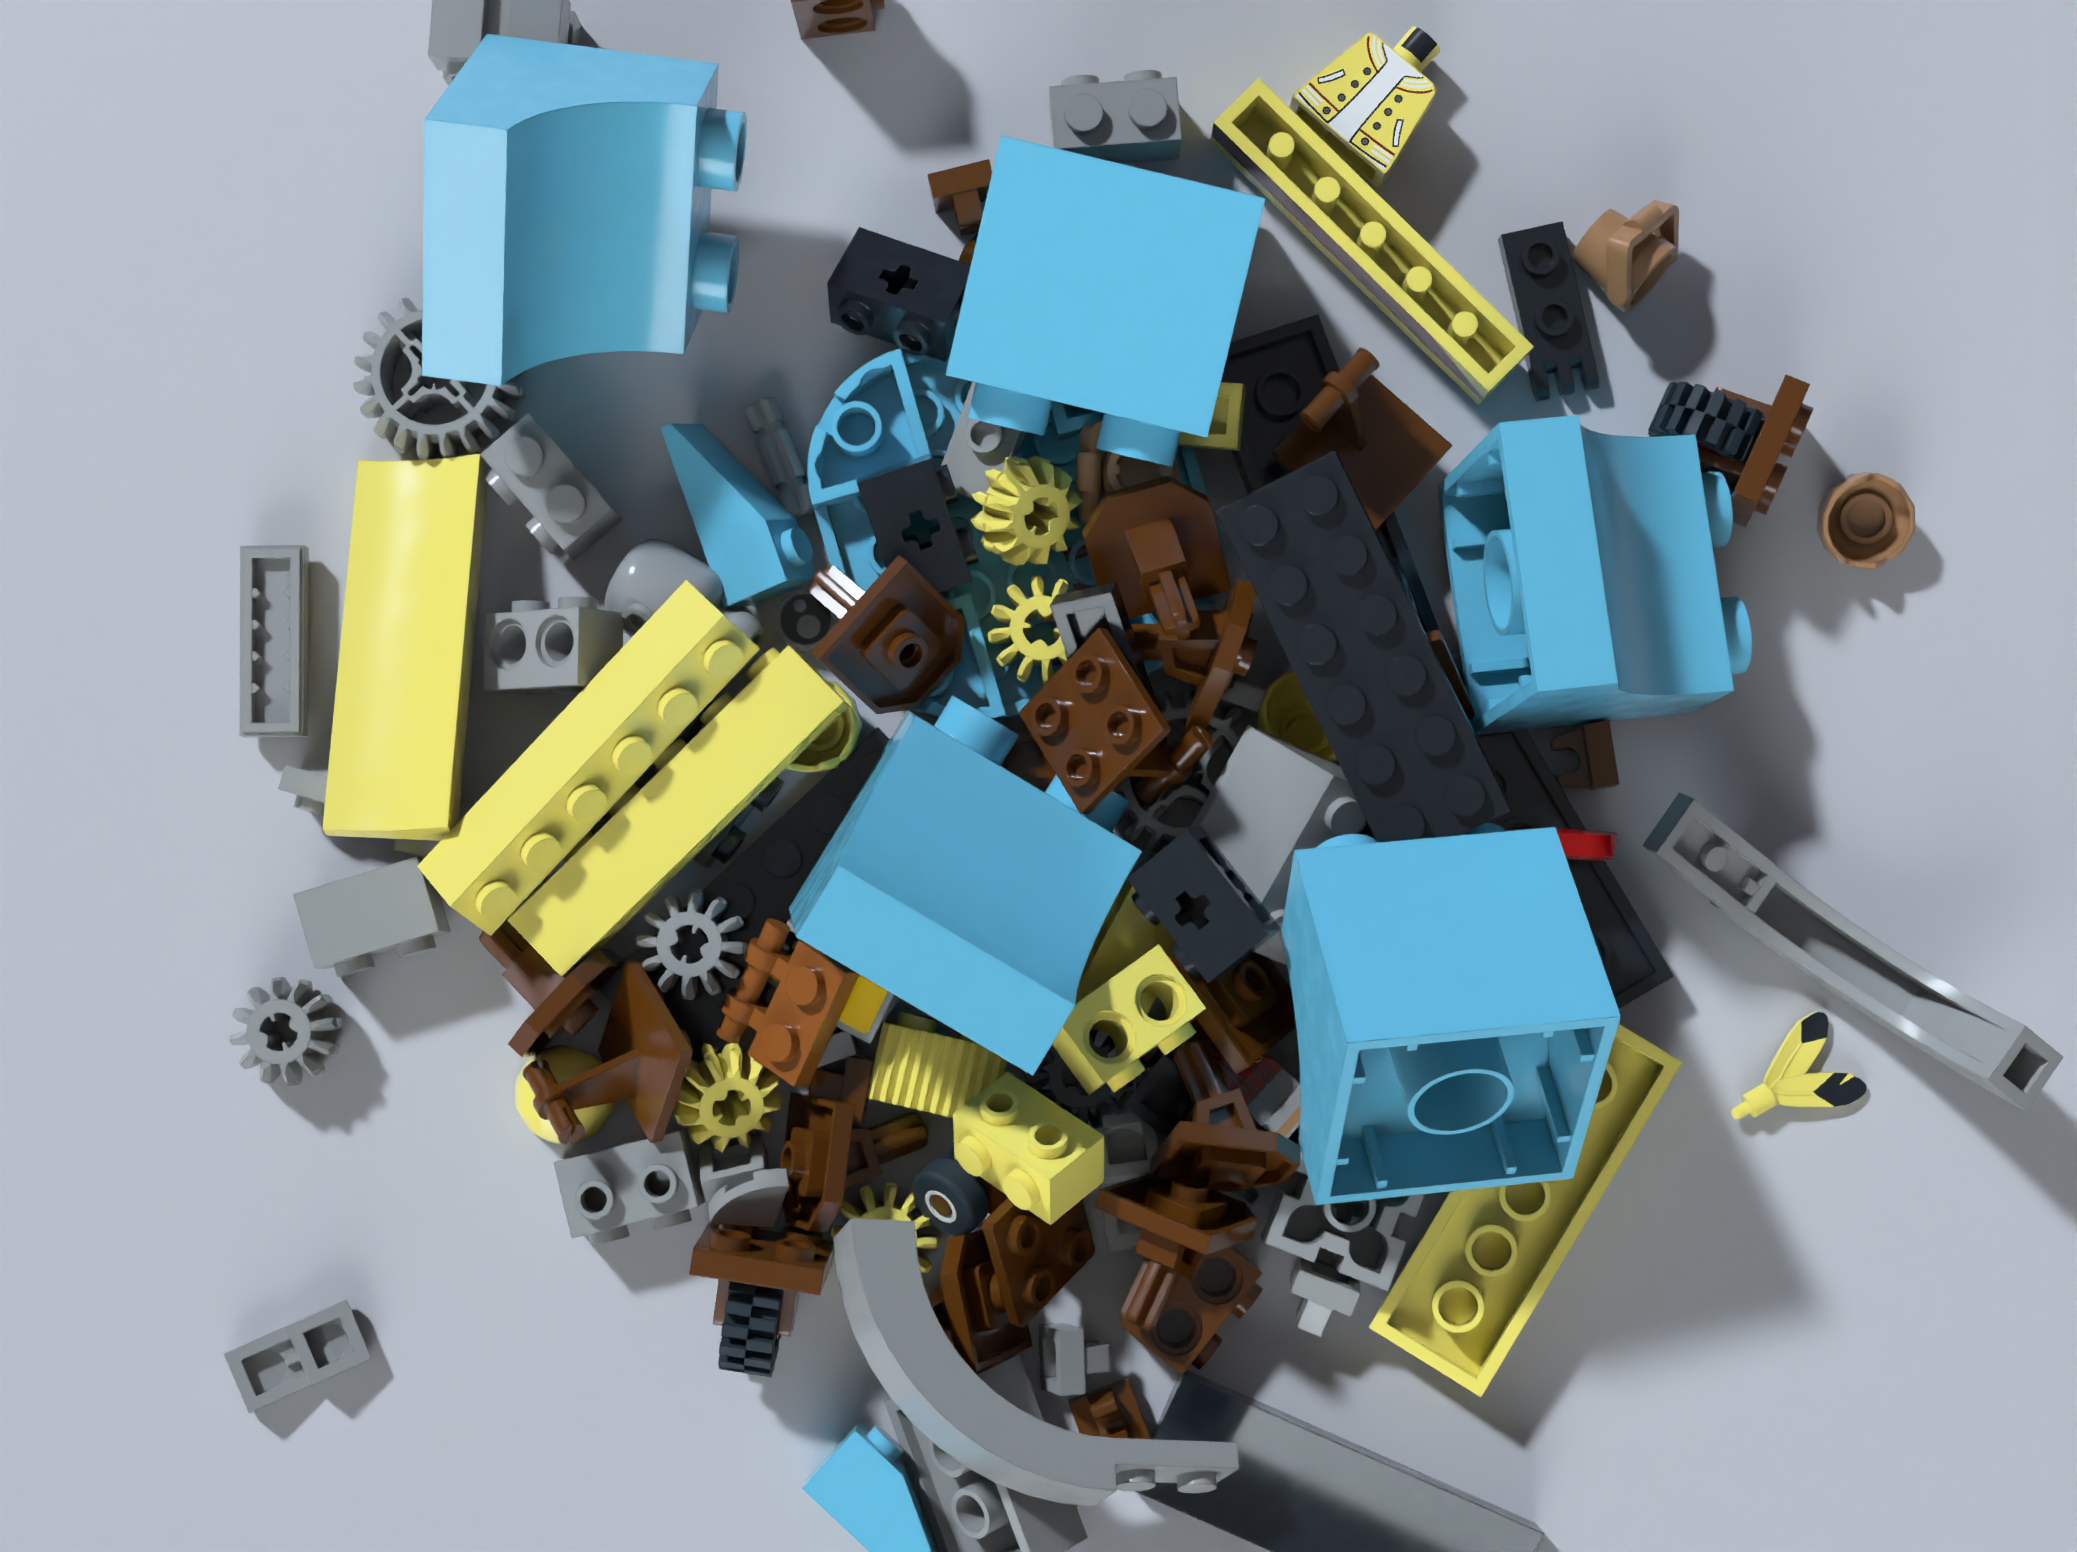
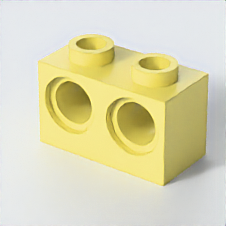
M1158 944L1076 1003L1052 1046L1088 1095L1095 1092L1105 1083L1115 1093L1146 1070L1139 1061L1146 1053L1158 1046L1162 1053L1167 1055L1193 1036L1196 1031L1189 1022L1205 1010L1206 1007ZM1142 993L1153 994L1163 1002L1166 1009L1165 1020H1154L1144 1013L1140 1004ZM1090 1030H1101L1110 1035L1116 1047L1114 1058H1104L1093 1051L1089 1043Z

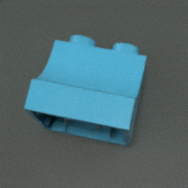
M486 34L424 119L422 376L502 386L513 377L532 367L583 354L618 351L684 354L703 310L730 313L738 276L739 238L735 235L709 232L712 189L738 191L745 160L747 117L745 112L716 109L719 63Z
M1001 135L945 374L976 382L968 418L1045 436L1052 402L1069 404L1104 413L1096 445L1097 449L1173 466L1181 432L1208 437L1265 198Z
M1579 415L1499 422L1437 486L1464 683L1475 711V716L1470 719V724L1476 735L1588 724L1608 720L1617 721L1693 713L1734 691L1732 674L1746 672L1751 661V625L1745 605L1739 597L1720 598L1713 548H1723L1730 540L1733 525L1732 500L1728 484L1721 472H1701L1696 434L1658 437L1609 435L1583 427L1580 424Z
M952 695L935 725L930 724L909 710L906 711L789 906V911L797 938L1033 1076L1076 1005L1077 989L1089 953L1114 900L1142 851L1112 833L1130 803L1128 800L1111 791L1090 814H1080L1057 775H1055L1046 792L1002 767L1001 765L1019 735Z
M1484 823L1458 836L1379 843L1366 835L1345 834L1328 839L1316 848L1294 850L1280 936L1290 978L1298 1038L1300 1065L1299 1143L1315 1205L1573 1179L1621 1015L1556 828L1506 831L1496 824Z

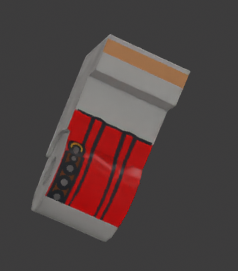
M1211 1042L1210 1046L1229 1091L1240 1088L1252 1118L1266 1131L1277 1132L1289 1138L1300 1125V1083L1266 1053L1236 1075L1215 1044Z

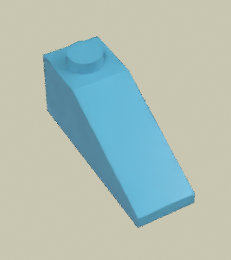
M671 423L662 427L661 431L708 565L718 574L722 581L723 594L721 601L723 607L754 606L814 580L812 576L815 572L811 563L813 559L812 546L806 534L798 527L796 519L703 424Z
M858 1422L810 1474L802 1489L869 1552H938L908 1469L899 1459L904 1450L893 1437L878 1425H875L869 1431Z

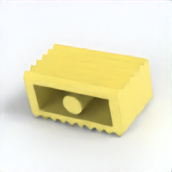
M900 1012L897 1024L887 1021L883 1022L866 1098L953 1118L955 1111L1005 1074L1007 1060L962 1034L958 1038L936 1033L938 1020Z

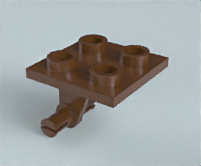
M1359 348L1338 373L1330 371L1320 381L1322 390L1299 413L1302 421L1273 451L1272 455L1288 470L1293 472L1333 451H1337L1375 530H1377L1453 445L1372 375L1379 368V361L1368 350Z
M1098 628L1019 712V715L1080 814H1090L1126 776L1143 777L1135 784V791L1144 802L1155 804L1174 783L1183 784L1193 773L1192 765L1213 746V740L1209 733L1202 727H1195V725L1190 728V731L1174 747L1159 744L1171 731V728L1107 628Z
M634 959L628 960L625 963L600 1042L598 1053L604 1063L558 1083L550 1069L549 1063L544 1059H540L539 1065L537 1060L524 1068L523 1077L527 1080L535 1094L533 1106L540 1118L550 1121L561 1144L566 1145L568 1140H570V1143H574L585 1133V1128L580 1123L574 1110L624 1100L628 1103L649 1142L654 1143L662 1141L671 1113L676 1108L677 1096L686 1069L691 1064L693 1050L687 1033L678 1027L666 1007L660 988L651 982L640 961Z

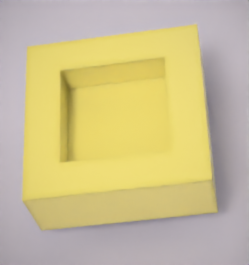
M1221 382L1208 437L1181 432L1178 446L1240 451L1246 386L1240 383Z

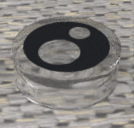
M809 588L796 589L786 594L778 603L774 614V626L778 636L786 646L790 645L800 653H810L839 621L811 596Z

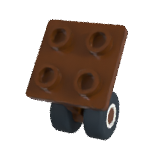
M954 1140L949 1146L948 1158H938L931 1161L913 1181V1197L920 1212L924 1217L930 1219L929 1222L934 1227L946 1234L955 1236L970 1233L985 1219L988 1213L990 1214L983 1223V1232L1011 1325L1021 1328L1025 1327L1095 1254V1245L1083 1200L1078 1202L1053 1224L1049 1225L1029 1210H1022L1016 1207L1006 1194L980 1176L976 1177L966 1172L959 1162L954 1159Z

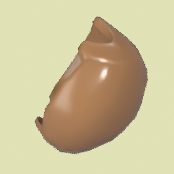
M1854 473L1833 484L1818 506L1817 532L1823 547L1841 564L1864 569H1876L1897 557L1906 548L1915 532V505L1903 486L1893 479L1878 473Z

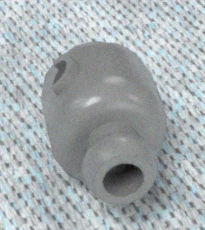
M648 539L636 545L619 564L609 583L605 596V610L622 613L621 616L624 618L623 632L630 637H633L682 583L687 580L758 647H760L764 638V627L755 615L743 611L733 612L723 607L721 601L723 594L722 581L707 563L665 540ZM752 658L745 664L744 667L748 665Z

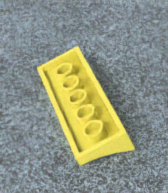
M480 454L408 461L358 460L322 827L327 836L441 841L458 823L488 485L484 478L488 473Z
M1619 1024L1573 1179L1450 1191L1370 1323L1369 1328L1479 1397H1482L1681 1066L1682 1061Z

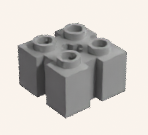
M432 0L428 56L437 70H443V79L449 86L486 34L580 46L582 25L575 11H570L571 3L569 0Z
M1301 1151L1300 1166L1296 1171L1302 1174L1294 1195L1278 1189L1260 1238L1265 1244L1311 1262H1315L1320 1247L1334 1252L1336 1256L1332 1266L1339 1273L1388 1291L1406 1245V1241L1392 1234L1399 1214L1403 1212L1416 1217L1425 1194L1360 1201L1362 1202L1361 1208L1356 1215L1347 1211L1345 1220L1336 1219L1337 1208L1332 1204L1315 1205Z

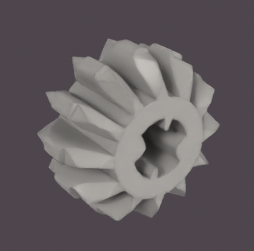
M692 889L690 891L687 912L684 911L680 899L675 894L670 893L666 895L664 903L671 916L668 920L653 910L647 911L644 919L650 925L660 929L657 937L652 935L637 936L636 944L643 948L657 947L658 955L645 959L641 965L646 973L656 971L662 966L667 968L658 982V987L662 992H668L674 987L678 978L682 976L683 999L692 1000L696 996L698 977L700 976L705 989L710 995L720 993L721 985L714 973L716 969L730 978H737L741 973L738 966L726 960L725 957L727 952L744 954L746 952L748 943L742 941L728 942L727 934L737 931L744 926L742 917H732L720 924L717 920L726 910L728 904L727 900L722 897H717L713 900L704 914L703 891L699 889ZM693 926L692 933L702 934L704 931L708 938V943H705L700 948L703 958L693 963L692 955H683L681 957L677 948L685 942L683 930Z
M285 977L272 978L270 995L260 987H252L248 990V998L255 1011L247 1008H235L232 1013V1017L235 1020L247 1024L246 1032L232 1034L229 1039L231 1045L249 1044L251 1048L242 1056L239 1064L243 1069H250L262 1062L260 1081L263 1083H274L280 1073H282L283 1079L288 1086L299 1085L303 1077V1068L312 1076H319L325 1071L324 1063L317 1052L327 1055H336L339 1052L340 1045L335 1041L326 1039L325 1031L341 1028L343 1026L342 1019L338 1017L323 1019L321 1014L330 1007L333 999L329 994H321L310 1001L313 988L312 982L309 980H298L291 990ZM290 1020L289 1027L293 1031L298 1032L297 1039L293 1042H283V1035L275 1031L276 1023L278 1021Z

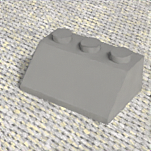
M1248 724L1190 828L1202 826L1282 928L1294 850L1316 848L1324 841L1340 835L1361 834L1368 822L1339 765ZM1203 895L1194 898L1195 905L1189 911L1191 917L1196 920L1205 917L1204 910L1210 905L1208 898ZM1281 930L1254 951L1287 964L1280 936Z
M1019 1354L1012 1355L975 1372L997 1394L1017 1408L1044 1421L1032 1389L1031 1381L1027 1376ZM891 1398L884 1401L899 1444L904 1450L903 1454L940 1552H1065L1088 1538L1077 1505L1062 1504L1028 1496L999 1485L976 1473L934 1444L907 1418Z

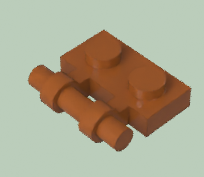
M768 918L759 938H751L744 953L743 959L747 962V965L736 989L731 988L727 991L720 1007L724 1016L716 1034L727 1042L740 1043L745 1029L749 1025L757 1033L747 1054L793 1087L809 1086L860 974L802 940H798L791 955L782 949L790 932V927L779 920ZM770 974H772L780 982L770 1004L767 1005L759 998Z

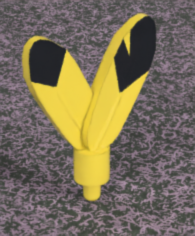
M1816 1011L1797 1021L1774 1056L1765 1074L1763 1083L1741 1095L1742 1103L1731 1110V1115L1734 1119H1741L1748 1114L1756 1118L1777 1104L1791 1107H1837L1849 1105L1865 1094L1866 1084L1860 1078L1849 1073H1806L1827 1039L1829 1023L1825 1013Z

